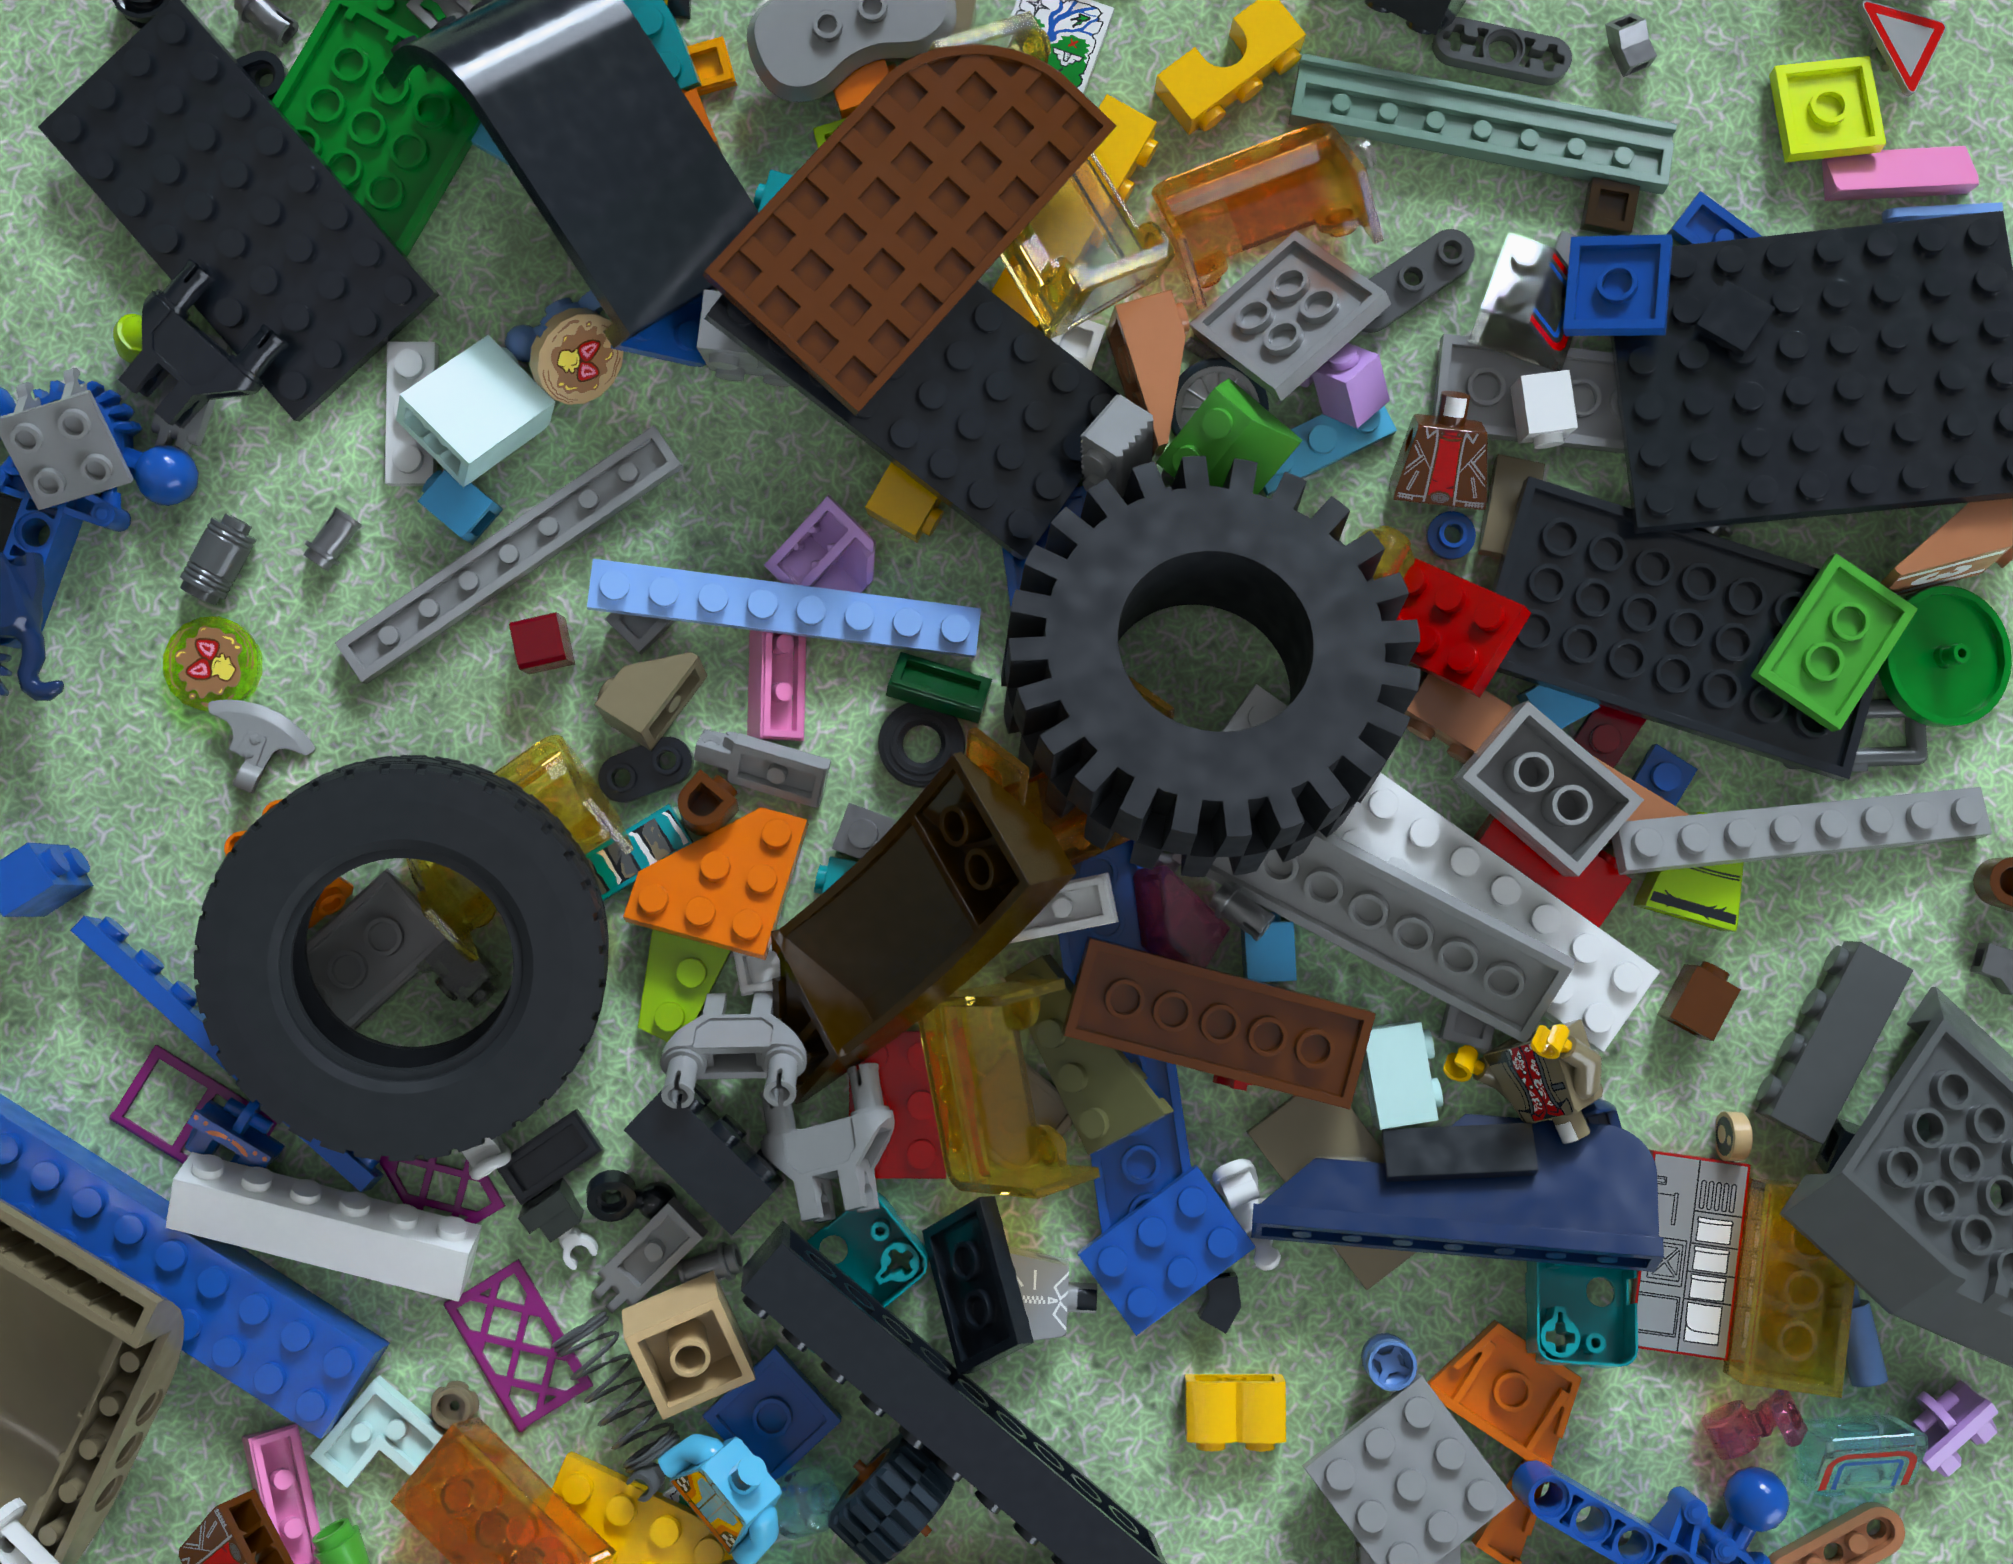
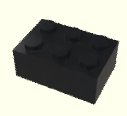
M696 1082L694 1101L686 1108L681 1107L683 1094L678 1096L676 1109L667 1106L663 1102L661 1090L629 1123L624 1131L732 1236L784 1181L777 1174L780 1170L763 1155L761 1148L756 1153L742 1140L747 1133L737 1121L728 1114L720 1118L707 1106L712 1099Z

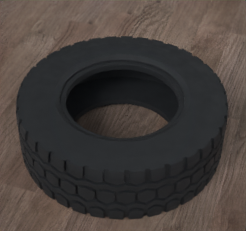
M427 755L378 757L334 769L294 790L257 819L234 844L231 852L227 854L217 870L214 882L210 884L203 902V914L199 917L195 936L197 950L194 951V979H197L199 983L195 986L200 1014L204 1013L206 1016L203 1020V1025L211 1045H217L219 1048L216 1053L217 1057L229 1076L235 1074L238 1078L235 1084L252 1103L258 1100L262 1104L260 1110L279 1125L283 1121L290 1125L288 1131L309 1142L313 1138L321 1141V1147L342 1154L346 1150L354 1151V1157L380 1160L381 1156H389V1161H415L417 1156L423 1155L425 1160L448 1156L453 1149L462 1152L484 1144L485 1138L490 1137L493 1140L516 1127L515 1122H523L543 1106V1101L549 1100L567 1080L566 1076L573 1072L584 1054L585 1047L590 1042L598 1022L608 972L609 935L605 905L601 897L602 893L594 871L589 866L590 863L560 819L549 812L550 809L535 796L529 795L523 791L522 787L503 776L500 778L494 775L492 771L471 763L467 765L459 760L438 756L433 758L427 757ZM393 858H410L440 864L458 872L473 882L487 895L500 913L512 946V983L497 1008L482 1023L462 1036L429 1046L406 1047L382 1043L366 1037L345 1024L333 1013L319 994L309 969L307 957V933L311 914L325 887L335 879L352 869L371 862Z

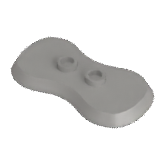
M769 0L756 11L750 20L747 28L748 51L760 80L775 96L792 102L813 101L833 91L851 73L866 64L881 59L913 58L941 46L951 35L956 24L955 0Z

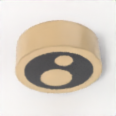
M1723 1111L1716 1118L1717 1154L1723 1161H1744L1749 1156L1753 1143L1750 1121L1742 1112Z

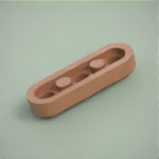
M1866 1502L1769 1555L1768 1558L1771 1564H1876L1900 1549L1905 1538V1527L1899 1515L1884 1504ZM1878 1519L1880 1521L1879 1531L1874 1535H1868V1523ZM1830 1543H1836L1838 1548L1836 1555L1832 1558H1825L1824 1548Z

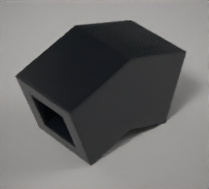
M1235 1272L1221 1273L1206 1284L1207 1297L1197 1313L1199 1319L1225 1334L1228 1332L1241 1308L1238 1277Z

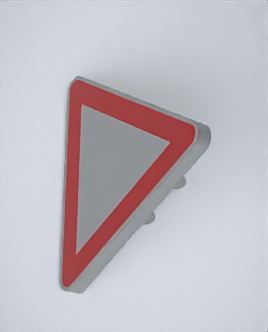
M1865 0L1858 5V12L1874 39L1870 49L1872 51L1879 49L1886 64L1881 66V70L1883 72L1890 70L1902 93L1905 96H1911L1918 89L1946 31V25L1937 19Z

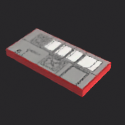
M1649 1149L1657 1169L1659 1237H1663L1664 1258L1655 1272L1637 1271V1278L1633 1279L1630 1304L1637 1303L1638 1348L1727 1361L1751 1165L1742 1162L1723 1161L1721 1159Z

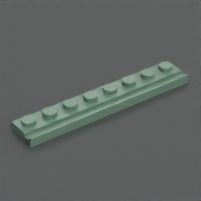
M1302 54L1299 62L1288 122L1289 125L1586 181H1591L1595 177L1640 186V191L1661 195L1669 186L1674 149L1673 135L1677 124L1307 54Z

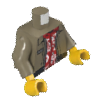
M1581 1019L1564 1024H1556L1549 1028L1539 1025L1526 1043L1512 1037L1485 1053L1484 1057L1477 1060V1050L1470 1045L1460 1047L1457 1054L1451 1052L1447 1055L1443 1067L1444 1074L1447 1077L1458 1082H1465L1470 1080L1473 1074L1475 1080L1496 1089L1512 1104L1523 1122L1537 1123L1552 1119L1564 1144L1577 1141L1590 1134L1591 1131L1581 1110L1602 1097V1058L1596 1051L1590 1048Z

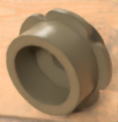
M450 1381L446 1387H439L431 1398L433 1419L439 1426L446 1429L461 1430L468 1427L474 1420V1413H477L479 1410L478 1395L476 1392L470 1391L468 1384L462 1381ZM457 1401L459 1403V1409H453L451 1407V1402Z

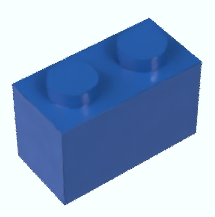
M31 842L26 843L1 859L0 913L2 917H45L94 886L87 876V873L90 872V865L87 859L78 849L70 848L69 845Z

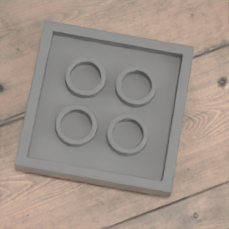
M1295 230L1189 325L1198 339L1278 400L1283 401L1387 309L1391 302L1385 290Z
M1420 1374L1415 1376L1409 1386L1394 1392L1302 1465L1375 1564H1436L1516 1500Z

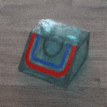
M1890 1413L1792 1420L1797 1480L1814 1491V1494L1823 1497L1843 1496L1846 1494L1845 1489L1863 1488L1866 1492L1876 1494L1892 1493L1895 1491V1485L1913 1484L1929 1446L1928 1435Z

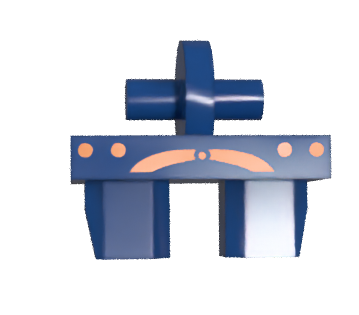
M231 1097L224 1107L209 1100L201 1110L196 1109L187 1122L193 1128L185 1145L186 1150L191 1153L214 1155L220 1144L235 1152L230 1162L250 1167L267 1168L279 1157L285 1145L266 1135L274 1122L259 1114L262 1104L258 1100H255L253 1103L250 1101L247 1105H244Z

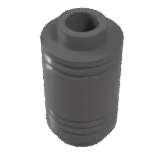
M227 513L224 514L222 520L211 517L210 523L207 524V528H205L191 554L187 566L180 575V578L183 579L180 588L212 605H217L220 598L226 599L230 587L233 586V582H235L247 560L253 544L257 541V539L249 535L252 526Z

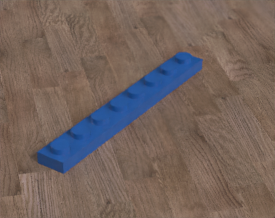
M83 916L70 931L225 1070L216 1055L219 1048L217 1045H211L204 1028L203 1020L206 1016L204 1013L200 1014L199 1007L196 1006L198 1003L196 993L181 981H177L173 985L160 973L165 968L163 963L143 948L139 952L135 951L124 941L129 936V933L116 921L107 916L103 920ZM235 1074L231 1075L235 1080H238ZM300 1137L360 1192L371 1190L384 1176L375 1167L380 1160L354 1157V1151L349 1150L342 1154L321 1147V1141L313 1138L309 1142Z

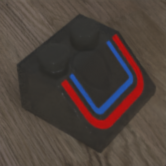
M1511 233L1508 234L1468 342L1553 371L1562 370L1574 336H1565L1563 331L1568 264L1555 248Z

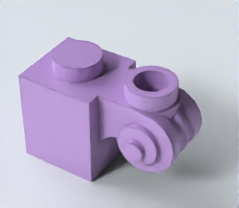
M1350 343L1342 347L1300 385L1306 388L1314 382L1322 414L1357 429L1390 401L1379 354Z

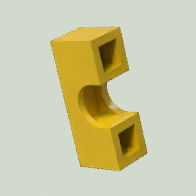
M1256 0L1233 18L1229 36L1242 54L1241 60L1236 64L1228 67L1214 66L1207 62L1196 47H1194L1157 75L1154 92L1188 135L1199 127L1204 132L1213 128L1226 115L1224 109L1237 99L1241 103L1249 101L1263 88V79L1275 70L1279 75L1286 73L1301 59L1302 55L1299 52L1302 49L1306 33L1280 0Z

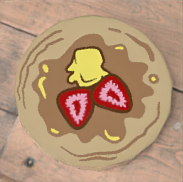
M569 308L554 315L545 324L548 328L542 333L541 337L536 336L531 346L530 368L534 381L552 399L567 405L585 404L600 397L614 383L622 367L624 351L611 349V343L603 332L612 324L611 321L588 308Z

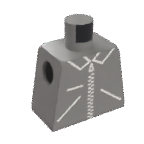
M1008 1246L1013 1266L1016 1270V1277L1026 1315L1029 1319L1033 1341L1066 1336L1067 1312L1096 1314L1097 1283L1069 1282L1068 1259Z

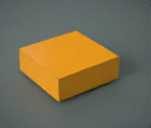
M723 36L687 46L702 86L696 87L699 96L737 86Z

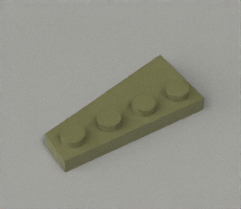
M1051 954L1040 956L1004 977L1088 1155L1096 1153L1174 1112L1164 1097L1158 1098L1145 1082L1148 1077L1136 1062L1130 1063L1121 1050L1078 1040L1062 1034L1074 983Z

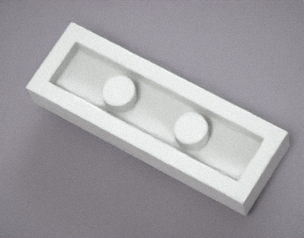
M387 342L385 484L388 486H424L427 479L437 471V461L396 421L400 394L438 369L439 345L436 342Z

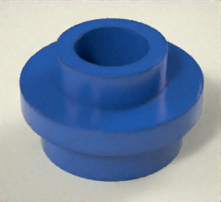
M1447 511L1439 514L1431 521L1427 529L1426 538L1429 548L1435 555L1442 559L1455 560L1463 557L1472 549L1476 539V532L1473 523L1467 516L1460 512ZM1446 527H1454L1459 531L1460 539L1458 542L1451 543L1446 540L1444 536Z

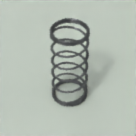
M605 1311L572 1329L556 1340L551 1347L557 1353L556 1357H564L596 1340L615 1335L602 1350L574 1372L570 1380H577L609 1363L628 1358L626 1363L584 1400V1403L588 1404L622 1386L642 1381L640 1386L627 1399L598 1422L600 1427L637 1408L655 1404L653 1400H648L638 1404L636 1407L619 1412L646 1385L642 1377L626 1380L620 1385L604 1390L629 1367L633 1360L631 1354L616 1356L608 1362L600 1363L587 1369L615 1344L619 1338V1332L610 1331L603 1333L595 1339L584 1341L572 1347L576 1342L588 1336L609 1320L610 1316H606L607 1312ZM656 1405L639 1424L612 1445L611 1449L616 1450L650 1431L670 1427L666 1434L660 1436L656 1441L647 1444L624 1462L623 1468L626 1469V1473L634 1472L649 1464L672 1448L680 1439V1435L677 1434L678 1431L673 1430L674 1424L667 1422L655 1425L649 1430L636 1433L658 1411Z

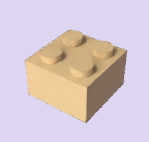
M714 1270L621 1310L624 1340L662 1420L756 1380L751 1352Z

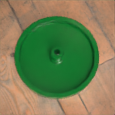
M1955 586L1932 587L1904 597V600L1918 608V610L1879 669L1878 675L1886 694L1903 714L1926 726L1941 728L1972 723L1984 717L2002 698L2011 674V646L2001 619L1981 597L1971 591Z

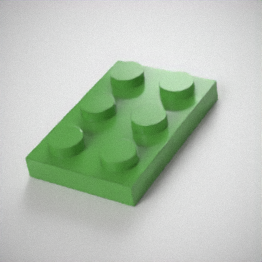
M1835 553L1826 559L1751 674V677L1831 732L1841 730L1918 608Z

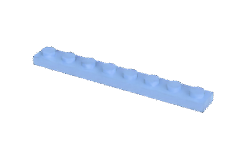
M593 559L587 609L594 611L972 658L976 656L981 608L601 559Z

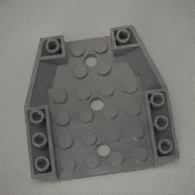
M1931 987L1907 1022V1025L1920 1038L1830 1173L1805 1175L1779 1214L1889 1314L2013 1368V1057L1937 987ZM1921 1115L1929 1122L1930 1137L1926 1142L1921 1139L1917 1131V1122ZM1994 1183H1997L2001 1188L2003 1201L1999 1208L1994 1206L1990 1197V1190Z

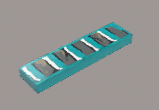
M667 804L586 853L585 856L590 863L589 866L594 871L602 893L601 897L605 901L635 883L638 871L692 844L693 840L672 805Z

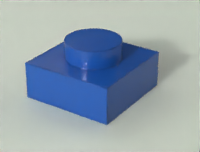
M1654 744L1650 747L1632 780L1676 806L1698 769L1658 744Z

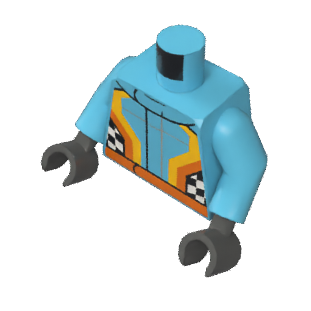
M692 1434L658 1457V1464L650 1462L636 1470L627 1479V1485L631 1484L635 1479H641L648 1485V1489L637 1499L639 1502H646L664 1484L666 1476L671 1478L669 1481L729 1555L732 1553L733 1560H725L721 1564H756L778 1537L779 1526L775 1505L782 1494L780 1486L767 1472L764 1461L760 1457L753 1455L743 1441L736 1436L721 1442L714 1437Z

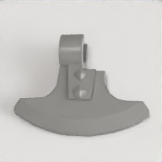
M217 700L208 703L209 713L223 719L232 728L233 738L228 750L243 756L245 759L233 782L235 787L253 794L272 755L279 750L288 749L305 756L315 750L314 744L306 734L279 712L263 705L242 700Z

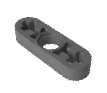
M1456 17L1452 24L1434 36L1432 42L1434 55L1445 65L1542 86L1558 83L1564 77L1572 62L1571 50L1560 38L1463 17ZM1452 32L1460 33V41L1466 43L1461 45L1459 51L1450 50V42L1444 40L1449 39ZM1478 36H1482L1484 40L1479 48L1478 57H1475L1472 54L1476 46L1472 45H1475ZM1496 41L1508 43L1514 52L1513 60L1508 63L1496 62L1489 54V45ZM1525 46H1529L1531 49L1527 56L1532 58L1528 59L1525 67L1519 66L1525 53ZM1545 51L1553 53V61L1560 63L1555 64L1551 71L1544 70V62L1538 60V58H1542Z

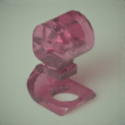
M1786 1385L1778 1386L1774 1393L1768 1399L1760 1402L1754 1410L1747 1409L1742 1400H1735L1716 1408L1701 1418L1705 1431L1718 1457L1722 1460L1735 1459L1751 1452L1759 1445L1760 1436L1762 1438L1771 1436L1776 1426H1778L1786 1444L1790 1447L1800 1445L1807 1432V1426Z

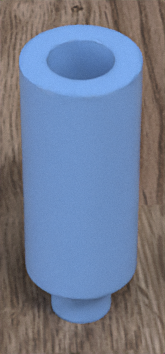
M1857 1284L1839 1285L1836 1288L1840 1303L1833 1305V1311L1851 1385L1854 1387H1872L1884 1384L1888 1381V1376L1869 1300L1860 1299Z

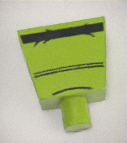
M1697 812L1696 815H1697V814H1707V813H1705V812ZM1744 862L1647 872L1635 897L1633 906L1719 931L1736 932Z

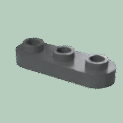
M1442 230L1368 279L1386 291L1391 305L1368 324L1362 332L1375 333L1381 331L1464 275L1471 266L1475 255L1471 239L1459 230ZM1445 246L1454 247L1458 251V258H1447L1443 248ZM1408 272L1415 273L1419 278V284L1415 286L1407 284L1404 280V274Z

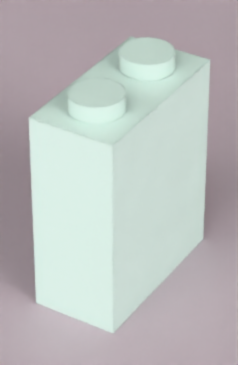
M487 335L401 393L396 421L464 488L541 433L550 424L555 401L519 366L512 352L505 347H500Z

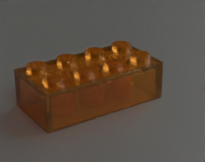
M479 1417L453 1423L390 1501L452 1564H608L617 1552Z

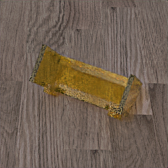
M551 735L543 738L493 773L500 778L502 776L522 787L523 791L529 795L535 796L550 809L549 812L560 819L579 844H600L611 837L626 855L634 850L616 810L577 754L562 736ZM406 858L423 915L470 964L474 963L479 957L470 932L487 925L493 919L496 913L495 905L478 886L458 872L437 863Z
M1064 979L1013 980L957 990L918 1021L944 1166L949 1180L958 1190L1039 1199L1100 1177L1099 1167L1068 1165L1066 1159L1067 1147L1063 1137L1049 1125L1036 1124L1019 1030L1031 1028L1037 1022L1040 1011L1038 996L1066 989Z

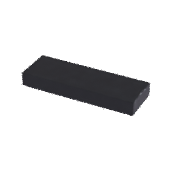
M1532 1123L1382 1129L1381 1141L1386 1182L1536 1176L1538 1173Z

